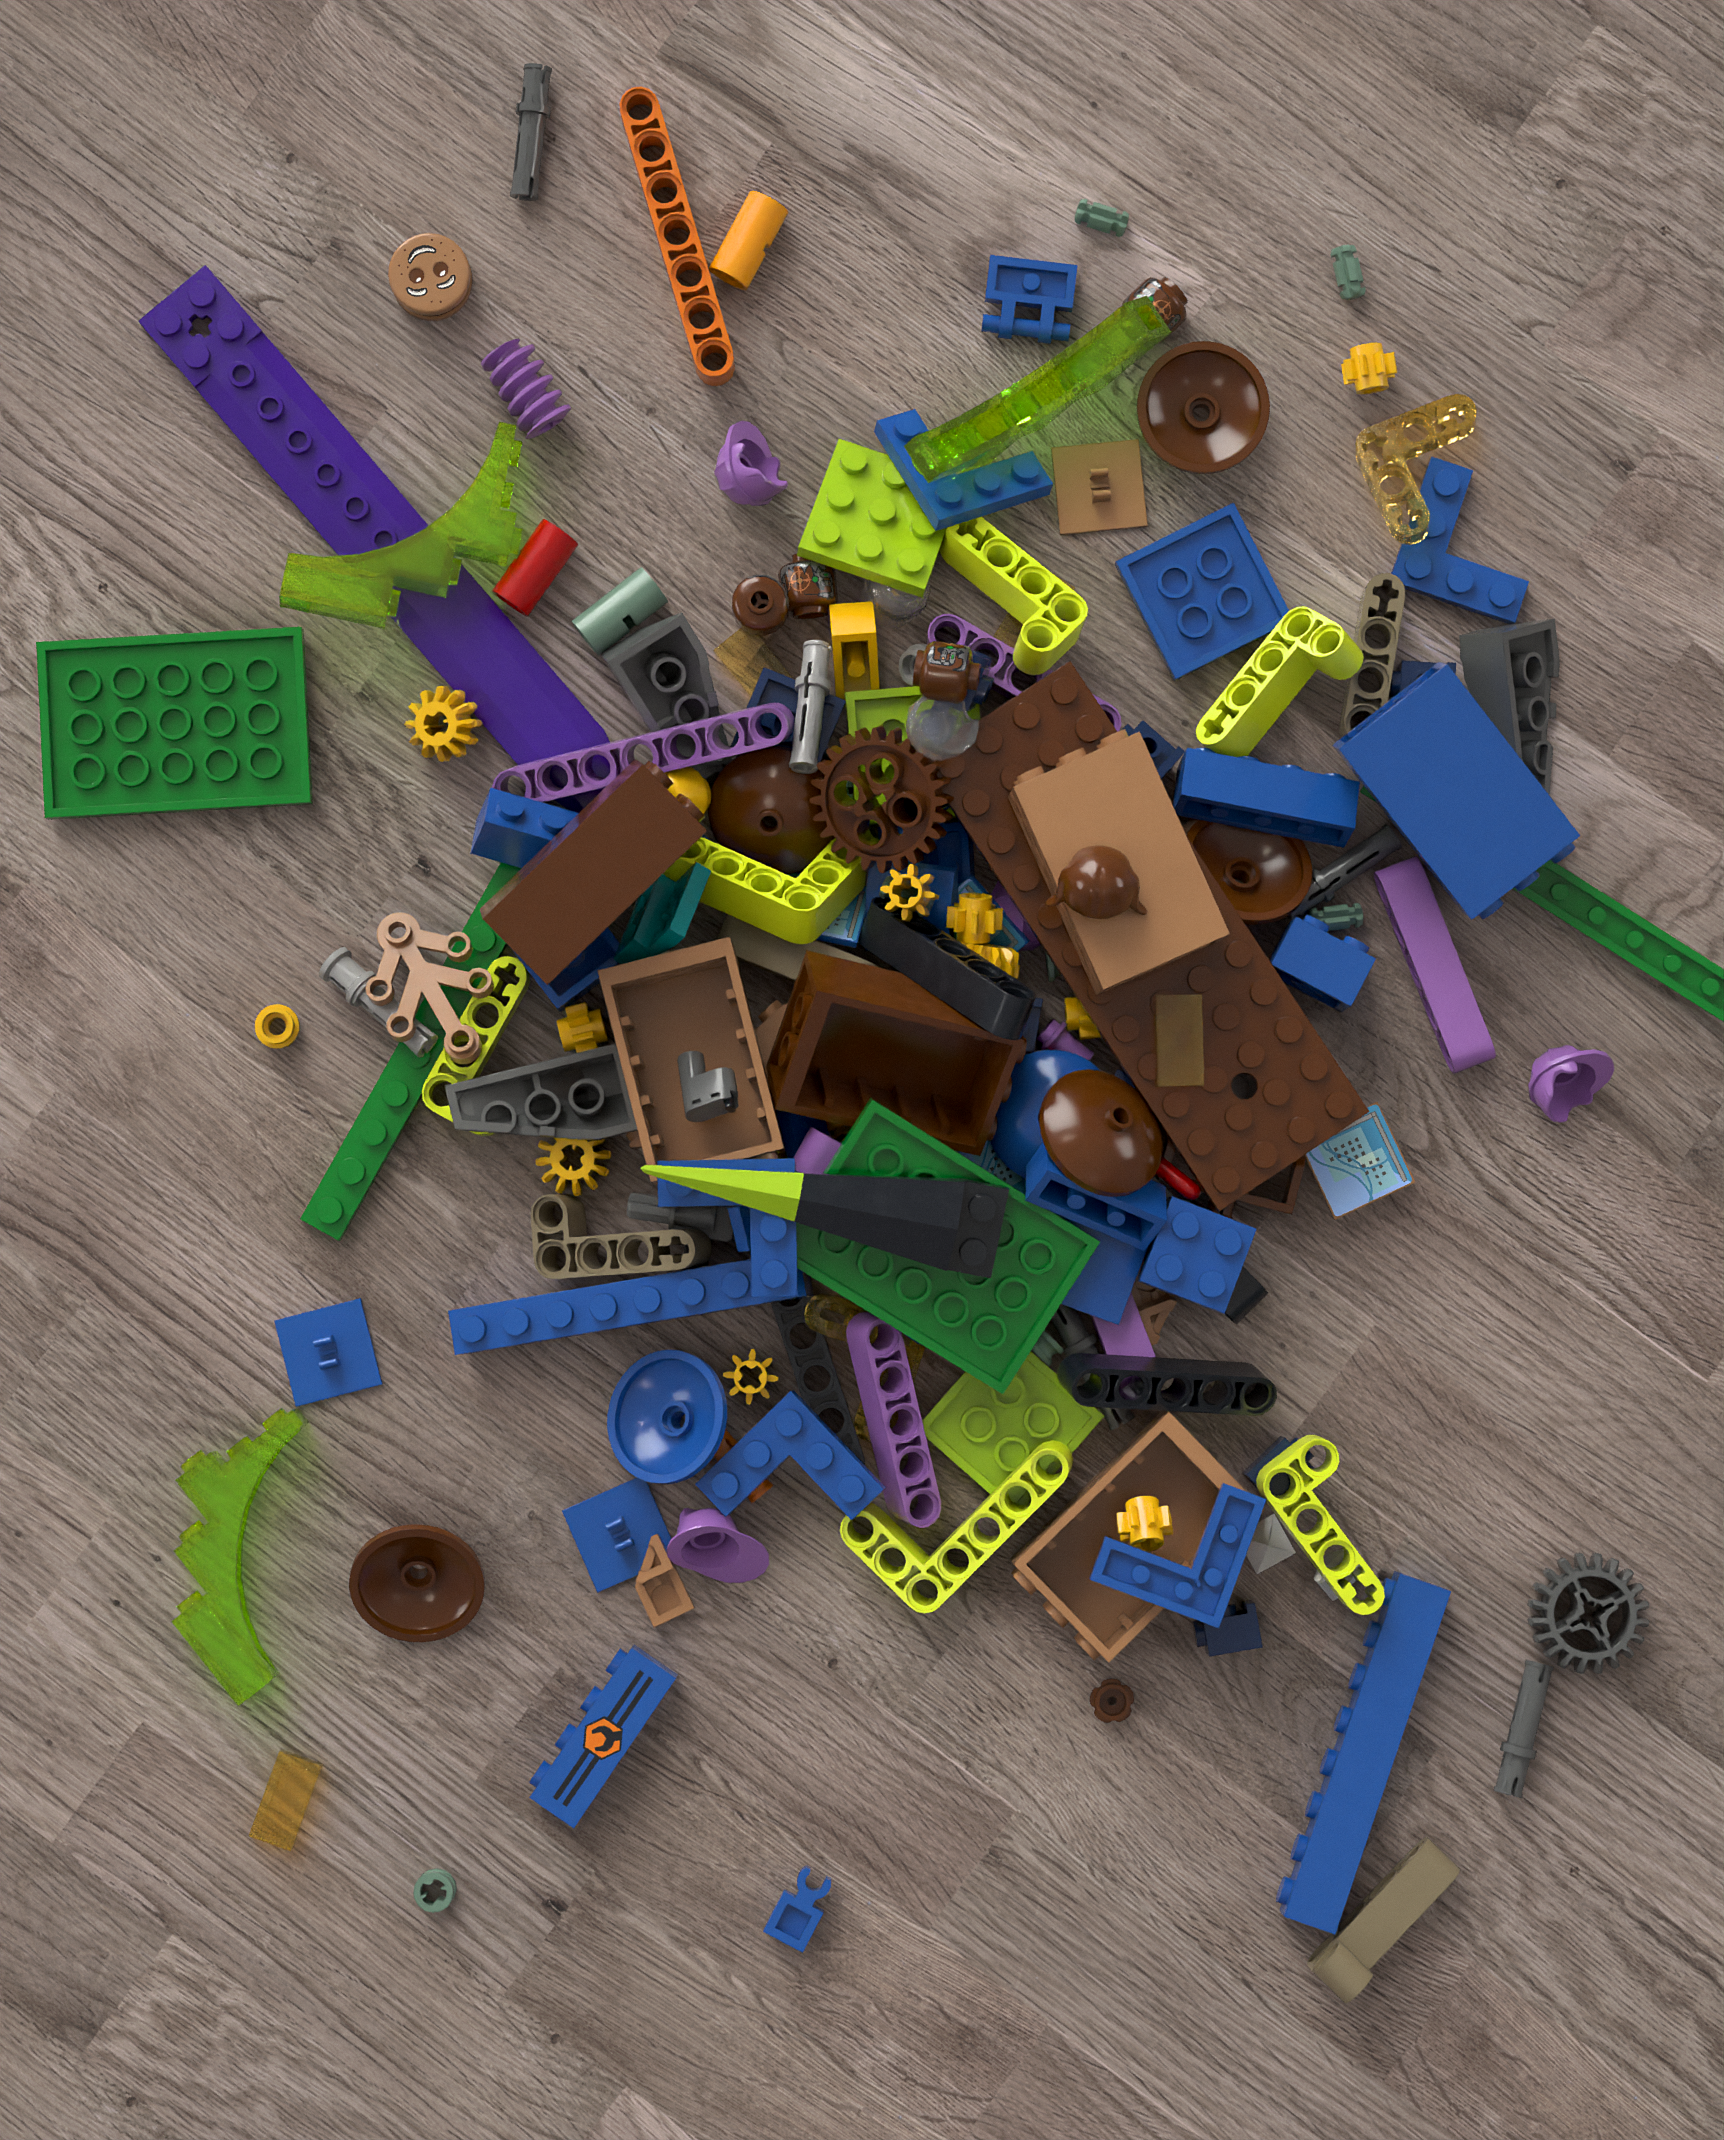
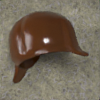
M1103 845L1089 846L1079 850L1069 864L1061 871L1056 894L1048 898L1045 903L1048 907H1052L1065 902L1073 911L1093 919H1108L1122 914L1128 908H1132L1141 915L1147 914L1145 906L1139 901V878L1130 866L1129 860L1121 851Z

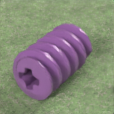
M513 339L490 352L482 360L481 366L484 371H493L490 376L493 386H502L498 393L502 401H511L507 408L510 415L520 416L516 424L520 431H529L525 439H531L545 433L560 423L571 410L569 404L559 407L555 406L554 403L562 395L560 389L550 392L546 391L545 388L553 380L551 374L541 377L537 376L536 373L544 365L543 360L528 361L527 358L535 350L534 345L520 347L518 344L520 339Z

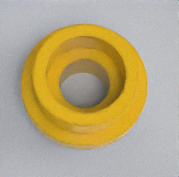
M280 1004L265 1007L255 1020V1032L258 1039L264 1045L274 1049H281L291 1045L298 1037L300 1031V1023L296 1013L289 1007ZM275 1019H282L286 1024L285 1031L280 1035H274L270 1030V1025Z

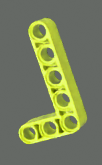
M700 837L663 875L676 882L695 862H698L711 870L699 900L700 902L788 942L808 944L818 939L863 890L866 885L867 870H862L861 857L849 864L845 862L848 851L846 848H842L834 853L831 851L836 838L820 852L797 878H793L706 838Z
M1051 1440L1039 1445L930 1556L874 1503H870L857 1516L870 1520L874 1529L871 1535L859 1534L853 1527V1520L846 1515L840 1526L841 1538L910 1608L924 1614L933 1612L1064 1483L1072 1469V1453L1065 1444L1059 1441ZM1048 1454L1056 1456L1062 1463V1471L1057 1474L1045 1472L1040 1466V1457ZM1014 1486L1024 1487L1030 1493L1031 1502L1027 1505L1015 1504L1009 1497V1489ZM984 1517L994 1519L999 1525L1000 1533L996 1536L983 1534L978 1528V1520ZM889 1548L900 1550L905 1556V1565L897 1567L889 1564L885 1559V1550ZM954 1548L961 1549L968 1556L969 1564L964 1567L954 1566L947 1558V1551ZM924 1579L930 1580L937 1587L938 1595L932 1598L922 1596L917 1590L916 1582Z

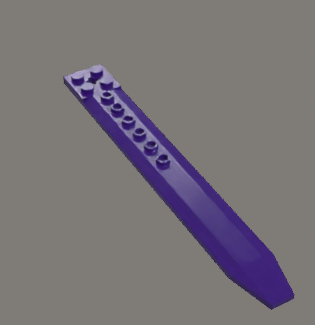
M206 265L138 321L453 690L465 692L464 703L475 702L478 705L473 714L481 720L485 728L517 765L610 743L599 723ZM197 318L201 320L211 319L212 322L208 325L211 332L209 336L205 338L201 334H197L194 337L191 336L192 322ZM595 755L592 760V769L598 776L606 778L610 773V763L604 756ZM553 765L550 770L552 783L557 787L564 788L568 782L566 770L558 765ZM606 787L554 800L567 810L580 813Z

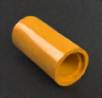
M750 191L709 266V271L723 282L740 290H747L766 256L763 251L764 248H770L788 215V210L771 197L757 191Z

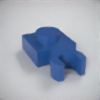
M805 1865L798 1874L797 1886L799 1890L795 1895L784 1889L763 1929V1932L802 1953L824 1913L823 1909L813 1904L815 1900L823 1898L831 1888V1878L826 1876L819 1888H810L806 1883V1878L811 1870V1867Z

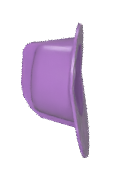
M684 1508L680 1513L677 1535L671 1539L667 1546V1556L673 1564L727 1583H742L756 1579L765 1572L769 1565V1553L764 1545L754 1538L740 1533L731 1516L725 1517L716 1508L699 1510Z

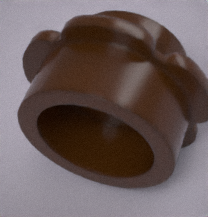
M1110 1678L1103 1680L1100 1687H1095L1092 1690L1090 1704L1095 1708L1094 1714L1099 1720L1105 1723H1110L1114 1720L1122 1722L1131 1714L1130 1706L1134 1702V1695L1129 1686H1123L1119 1680ZM1110 1697L1116 1698V1703L1114 1705L1108 1704V1699Z

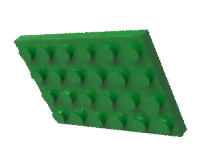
M302 627L36 642L44 815L46 819L313 804L304 629Z
M872 1098L869 1099L823 1174L964 1178L1008 1187L1009 1193L991 1278L950 1270L945 1271L796 1222L797 1268L1001 1394H1004L1100 1243L1098 1239L1058 1214L1025 1201L1026 1194Z

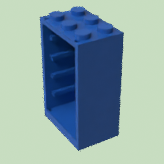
M1436 663L1332 745L1458 908L1471 920L1478 915L1483 920L1493 914L1504 904L1500 898L1512 888H1516L1518 892L1525 889L1540 876L1536 871L1549 860H1552L1554 864L1558 863L1576 848L1572 842L1580 837V834L1448 664Z

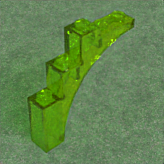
M1147 295L1126 302L1072 345L1018 382L962 415L915 436L904 445V448L912 458V464L915 469L924 476L928 483L959 471L963 473L986 466L1019 438L1042 430L1077 400L1100 392L1169 335L1171 331Z
M499 422L489 455L474 482L451 509L424 530L393 545L361 554L321 557L288 553L279 595V606L385 629L387 616L396 617L401 595V591L395 590L393 587L446 598L448 584L455 586L458 584L462 560L454 558V556L506 567L509 553L518 555L523 532L522 528L514 527L517 513L500 509V507L509 509L514 483L506 481L508 467H517L522 441L514 440L517 425Z
M283 1408L279 1409L261 1424L265 1428V1432L253 1441L248 1436L244 1437L226 1452L231 1458L227 1462L218 1451L210 1452L207 1455L202 1450L198 1451L180 1466L185 1473L175 1480L209 1523L204 1526L198 1520L178 1536L183 1543L174 1552L205 1590L206 1594L202 1596L197 1590L177 1606L181 1614L171 1622L238 1706L280 1674L262 1647L248 1613L242 1580L243 1539L250 1507L264 1475L284 1446L309 1423L299 1409H293L288 1413Z

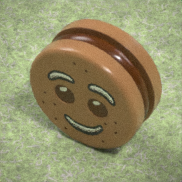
M424 233L407 239L396 249L389 264L388 278L392 292L399 305L415 318L425 321H439L449 318L461 310L471 294L473 278L467 257L459 245L443 235Z

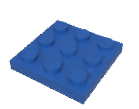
M1234 502L1117 560L1114 564L1174 681L1270 634L1283 616L1289 612Z

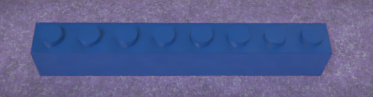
M751 1259L448 1310L455 1355H463L814 1296L811 1276L797 1268L798 1296L751 1297Z
M1394 1571L1392 1579L1385 1578L1382 1583L1385 1595L1382 1609L1377 1622L1371 1620L1366 1629L1363 1646L1368 1647L1363 1665L1356 1663L1351 1673L1348 1688L1354 1691L1349 1706L1342 1705L1336 1717L1334 1731L1339 1732L1334 1750L1327 1748L1323 1756L1319 1773L1325 1775L1320 1792L1313 1790L1309 1797L1305 1816L1309 1817L1310 1821L1305 1835L1299 1833L1295 1839L1290 1859L1296 1862L1291 1877H1283L1276 1896V1902L1281 1903L1280 1912L1284 1917L1332 1934H1336L1451 1591L1446 1588Z

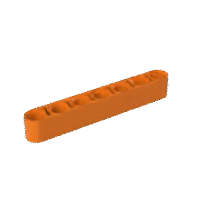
M642 86L633 87L623 94L619 103L627 141L696 372L705 384L721 386L731 379L735 370L732 346L659 101L655 93L650 89ZM643 104L652 109L651 114L643 120H636L629 116L630 110L636 105ZM649 146H658L664 150V155L657 161L649 162L641 157L643 150ZM662 187L672 188L677 193L673 201L669 203L657 202L653 196ZM680 228L689 233V238L681 245L670 244L665 239L666 235L673 229ZM686 270L697 271L702 276L701 281L693 287L681 285L678 282V278ZM705 311L714 317L713 323L705 329L695 328L690 323L693 315L698 312ZM711 353H719L727 361L720 370L711 371L702 364L705 357Z

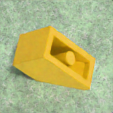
M873 601L829 604L836 697L845 700V692L880 689Z

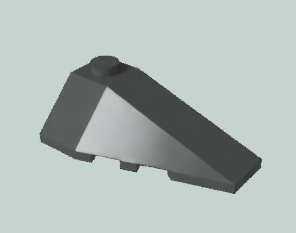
M682 612L635 631L601 654L650 732L720 715L719 703L712 683L706 650ZM721 725L719 738L722 743L729 746L723 725ZM680 734L676 740L678 751L683 756L692 757L696 750L693 738L687 734ZM731 756L689 767L697 770L706 779L711 790L717 776L732 758Z
M1555 619L1490 627L1459 635L1460 659L1463 664L1464 680L1470 694L1550 796L1553 747L1547 741V729L1549 719L1556 718L1557 704L1550 702L1551 678L1559 677L1560 667Z
M616 1044L445 1085L455 1130L595 1141L638 1131Z

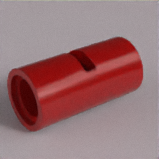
M542 519L520 550V555L512 561L492 592L514 610L528 617L579 544L563 530L551 522Z

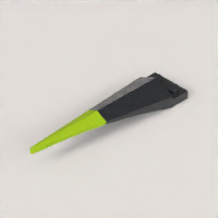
M644 1165L640 1168L645 1174L932 1267L987 1278L992 1276L1009 1193L1008 1187L964 1178L816 1174Z

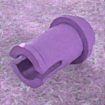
M1052 1019L1036 1038L1042 1043L1040 1046L1042 1050L1048 1048L1049 1050L1068 1051L1080 1055L1087 1060H1090L1094 1055L1092 1050L1085 1047L1065 1029L1067 1024L1064 1021L1059 1024L1055 1019Z

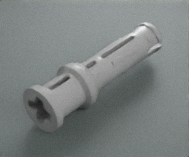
M346 947L337 949L321 966L319 977L325 982L331 981L346 994L345 1000L349 1004L356 1007L362 1006L386 1027L388 1018L397 1012L400 1003L393 998L389 1004L384 1006L373 1004L368 998L365 988L367 982L376 974L373 971L366 972L351 958L352 953ZM380 985L373 990V995L377 997L383 996L386 993ZM415 1018V1034L410 1040L403 1043L420 1058L424 1056L425 1052L428 1053L433 1048L438 1036ZM400 1021L395 1024L393 1031L402 1033L407 1030L409 1023Z

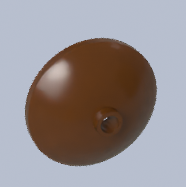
M1210 341L1186 343L1163 354L1146 373L1137 398L1139 428L1150 449L1168 465L1193 474L1222 472L1244 461L1260 443L1266 431L1270 414L1268 390L1256 366L1236 349ZM1204 408L1208 412V419L1205 421L1196 420L1193 416V410Z
M770 746L742 753L732 759L721 770L711 789V802L708 807L709 822L719 845L784 874H792L804 870L835 839L833 835L821 838L820 834L827 827L826 821H813V817L822 812V806L810 803V798L821 794V790L813 786L811 780L825 775L819 769L811 774L792 771L789 768L792 749ZM773 816L776 818L778 825L773 827L766 825L763 817Z
M1198 820L1190 828L1186 836L1245 924L1262 925L1279 921L1294 912L1303 902L1312 880V863L1308 850L1301 839L1204 820ZM1234 879H1239V880H1241L1244 884L1239 883V882L1235 881Z
M1086 1069L1066 1074L1047 1091L1043 1098L1039 1115L1041 1136L1051 1159L1068 1179L1089 1192L1108 1197H1120L1138 1191L1154 1177L1162 1159V1134L1155 1115L1139 1092L1131 1085L1110 1073Z
M411 1524L385 1530L364 1544L357 1553L351 1567L349 1590L357 1612L375 1630L397 1640L431 1642L449 1637L471 1622L483 1601L485 1576L479 1558L461 1538L438 1527ZM414 1565H422L425 1568L417 1569Z

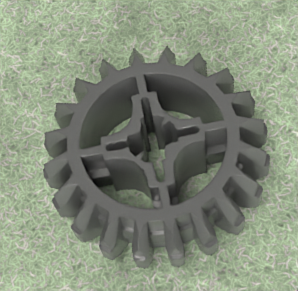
M1578 1552L1574 1554V1568L1571 1567L1565 1558L1561 1557L1557 1560L1561 1574L1557 1575L1550 1568L1543 1570L1544 1576L1551 1582L1547 1587L1538 1582L1533 1584L1532 1588L1542 1593L1543 1597L1541 1601L1535 1599L1528 1600L1527 1606L1540 1610V1615L1531 1616L1527 1621L1530 1626H1543V1629L1536 1632L1532 1638L1536 1643H1544L1550 1640L1543 1651L1546 1657L1551 1658L1561 1651L1558 1657V1666L1565 1669L1574 1658L1575 1672L1583 1674L1588 1661H1590L1592 1671L1596 1674H1601L1603 1671L1602 1659L1605 1658L1608 1665L1616 1669L1620 1666L1616 1656L1618 1651L1629 1659L1634 1656L1632 1649L1626 1645L1629 1640L1638 1644L1643 1643L1644 1637L1634 1633L1636 1625L1641 1627L1649 1626L1648 1619L1637 1616V1611L1649 1608V1602L1646 1600L1634 1601V1597L1640 1594L1644 1587L1641 1583L1626 1585L1634 1575L1631 1569L1626 1568L1616 1575L1619 1568V1561L1617 1559L1610 1558L1602 1568V1554L1594 1552L1590 1557L1589 1566H1587L1584 1554ZM1588 1576L1601 1577L1609 1582L1616 1591L1609 1595L1603 1594L1598 1597H1592L1587 1589L1582 1586L1579 1578ZM1567 1586L1569 1589L1567 1593L1570 1598V1607L1555 1622V1604L1558 1596ZM1582 1600L1587 1601V1604L1593 1607L1596 1604L1600 1605L1592 1613L1594 1620L1592 1623L1594 1626L1584 1619H1581L1580 1622L1577 1621L1580 1619L1579 1616L1585 1612ZM1619 1605H1622L1620 1626L1615 1635L1609 1639L1608 1636L1610 1634L1606 1626L1607 1619L1611 1613L1618 1610ZM1585 1629L1590 1638L1594 1639L1597 1647L1593 1649L1573 1648L1560 1635L1568 1631L1574 1632Z

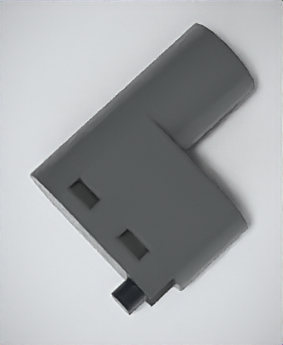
M687 1051L678 1056L677 1063L687 1120L703 1122L728 1112L733 1113L736 1111L735 1109L739 1105L734 1070L720 1067L706 1072L704 1055L698 1051Z

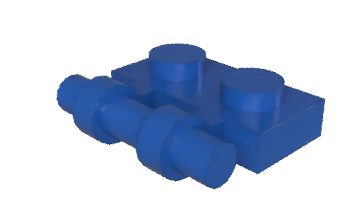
M990 255L985 302L1002 304L1001 316L983 314L981 332L999 333L998 338L1011 339L1012 335L1038 338V343L1051 344V340L1069 342L1071 324L1053 322L1055 310L1072 312L1078 265ZM1015 306L1041 309L1040 321L1014 318Z

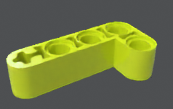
M983 517L946 528L940 548L941 556L946 563L1023 624L1013 651V661L1016 667L1029 675H1039L1046 672L1077 642L1088 613L1085 600Z
M1301 606L1290 610L1283 616L1202 717L1196 729L1197 739L1206 748H1210L1215 753L1233 757L1248 756L1317 669L1333 679H1348L1357 673L1363 664L1364 656L1361 649L1339 624L1311 608Z
M511 956L500 957L494 960L487 969L494 982L493 991L498 994L503 984V981L498 977L501 970L509 972L512 967H516L514 974L519 978L518 984L516 986L508 984L502 993L504 998L510 999L508 1004L504 1006L495 997L489 995L484 998L472 996L460 1018L462 1025L472 1027L479 1035L482 1042V1051L479 1057L471 1066L462 1068L449 1058L445 1048H443L423 1085L422 1099L425 1105L453 1122L450 1106L440 1107L436 1105L433 1100V1090L442 1082L453 1084L480 1076L530 984V974L523 963L517 958ZM482 978L477 989H481L486 985V978ZM484 1005L495 1006L499 1013L498 1021L490 1028H481L476 1023V1013ZM465 1035L458 1036L454 1041V1046L458 1047L468 1043L469 1037ZM469 1131L480 1136H491L492 1134H494L488 1132Z
M1306 1435L1268 1462L1259 1471L1256 1479L1258 1491L1263 1498L1267 1499L1266 1503L1339 1600L1355 1613L1360 1615L1372 1614L1383 1604L1385 1598L1384 1588L1312 1491L1337 1470L1339 1453L1336 1446L1325 1438L1317 1435ZM1315 1445H1322L1326 1451L1324 1463L1317 1468H1309L1305 1461L1307 1451ZM1278 1473H1287L1290 1478L1289 1489L1282 1495H1272L1269 1489L1271 1478ZM1305 1509H1314L1317 1514L1315 1526L1308 1531H1299L1296 1520L1300 1512ZM1332 1545H1341L1344 1550L1343 1560L1335 1567H1327L1323 1558L1325 1551ZM1351 1574L1355 1580L1366 1587L1365 1593L1368 1597L1363 1601L1356 1598V1590L1344 1577Z

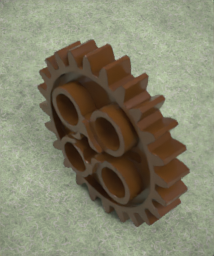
M880 725L872 729L871 735L865 727L855 731V738L850 734L839 739L841 747L835 745L826 750L832 761L824 760L816 765L825 776L811 780V784L820 789L821 794L810 798V803L822 806V812L816 814L813 817V821H826L827 827L820 834L821 838L833 835L836 841L831 851L834 853L842 848H846L848 851L845 862L848 864L861 857V866L864 871L872 868L875 863H877L880 873L890 870L892 863L897 871H901L908 867V860L913 865L924 860L922 851L929 854L937 849L932 838L940 839L947 834L945 829L938 823L946 822L953 817L951 813L942 809L944 804L954 800V796L942 793L941 787L951 782V778H938L936 773L943 766L944 762L940 760L930 763L927 758L933 748L928 746L917 750L918 736L916 734L902 741V729L899 727L891 730L888 736L884 725ZM883 758L890 761L894 767L893 779L886 777L882 771L881 763ZM861 765L865 766V772L861 771ZM848 781L854 783L859 791L857 801L851 799L847 794L846 784ZM883 793L886 801L880 805L877 798ZM906 798L915 802L918 808L916 818L906 812L904 807ZM870 820H874L880 825L882 830L880 840L871 834L869 830ZM898 826L903 829L902 834L898 833Z

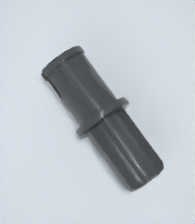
M633 1192L628 1199L627 1216L632 1219L669 1224L668 1229H673L674 1225L713 1232L718 1206L658 1207L657 1195Z

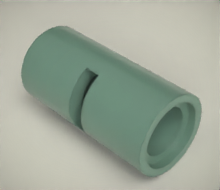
M640 567L571 622L592 650L600 656L628 634L629 630L634 626L641 624L668 603V600L649 574Z

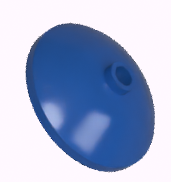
M1043 1050L1025 1055L1020 1064L1015 1063L1010 1076L1012 1078L1010 1096L1006 1103H1000L996 1114L997 1129L994 1138L990 1141L998 1157L1013 1172L1026 1178V1165L1043 1142L1039 1115L1041 1104L1047 1091L1054 1083L1068 1073L1086 1069L1101 1071L1091 1061L1068 1051Z
M661 1350L650 1353L628 1368L618 1381L611 1396L607 1415V1429L612 1450L621 1465L629 1473L643 1481L655 1484H674L685 1481L700 1472L716 1454L726 1429L727 1400L719 1377L701 1358L680 1350ZM685 1415V1423L681 1428L680 1419Z

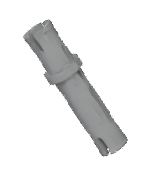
M808 640L804 642L801 675L795 680L794 689L798 693L789 768L794 772L811 774L818 770L816 765L822 730L825 696L829 695L831 688L827 675L832 647L829 646V643L821 640Z

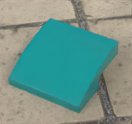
M695 862L676 882L662 874L639 896L613 959L622 964L656 956L669 950L684 939L711 870Z

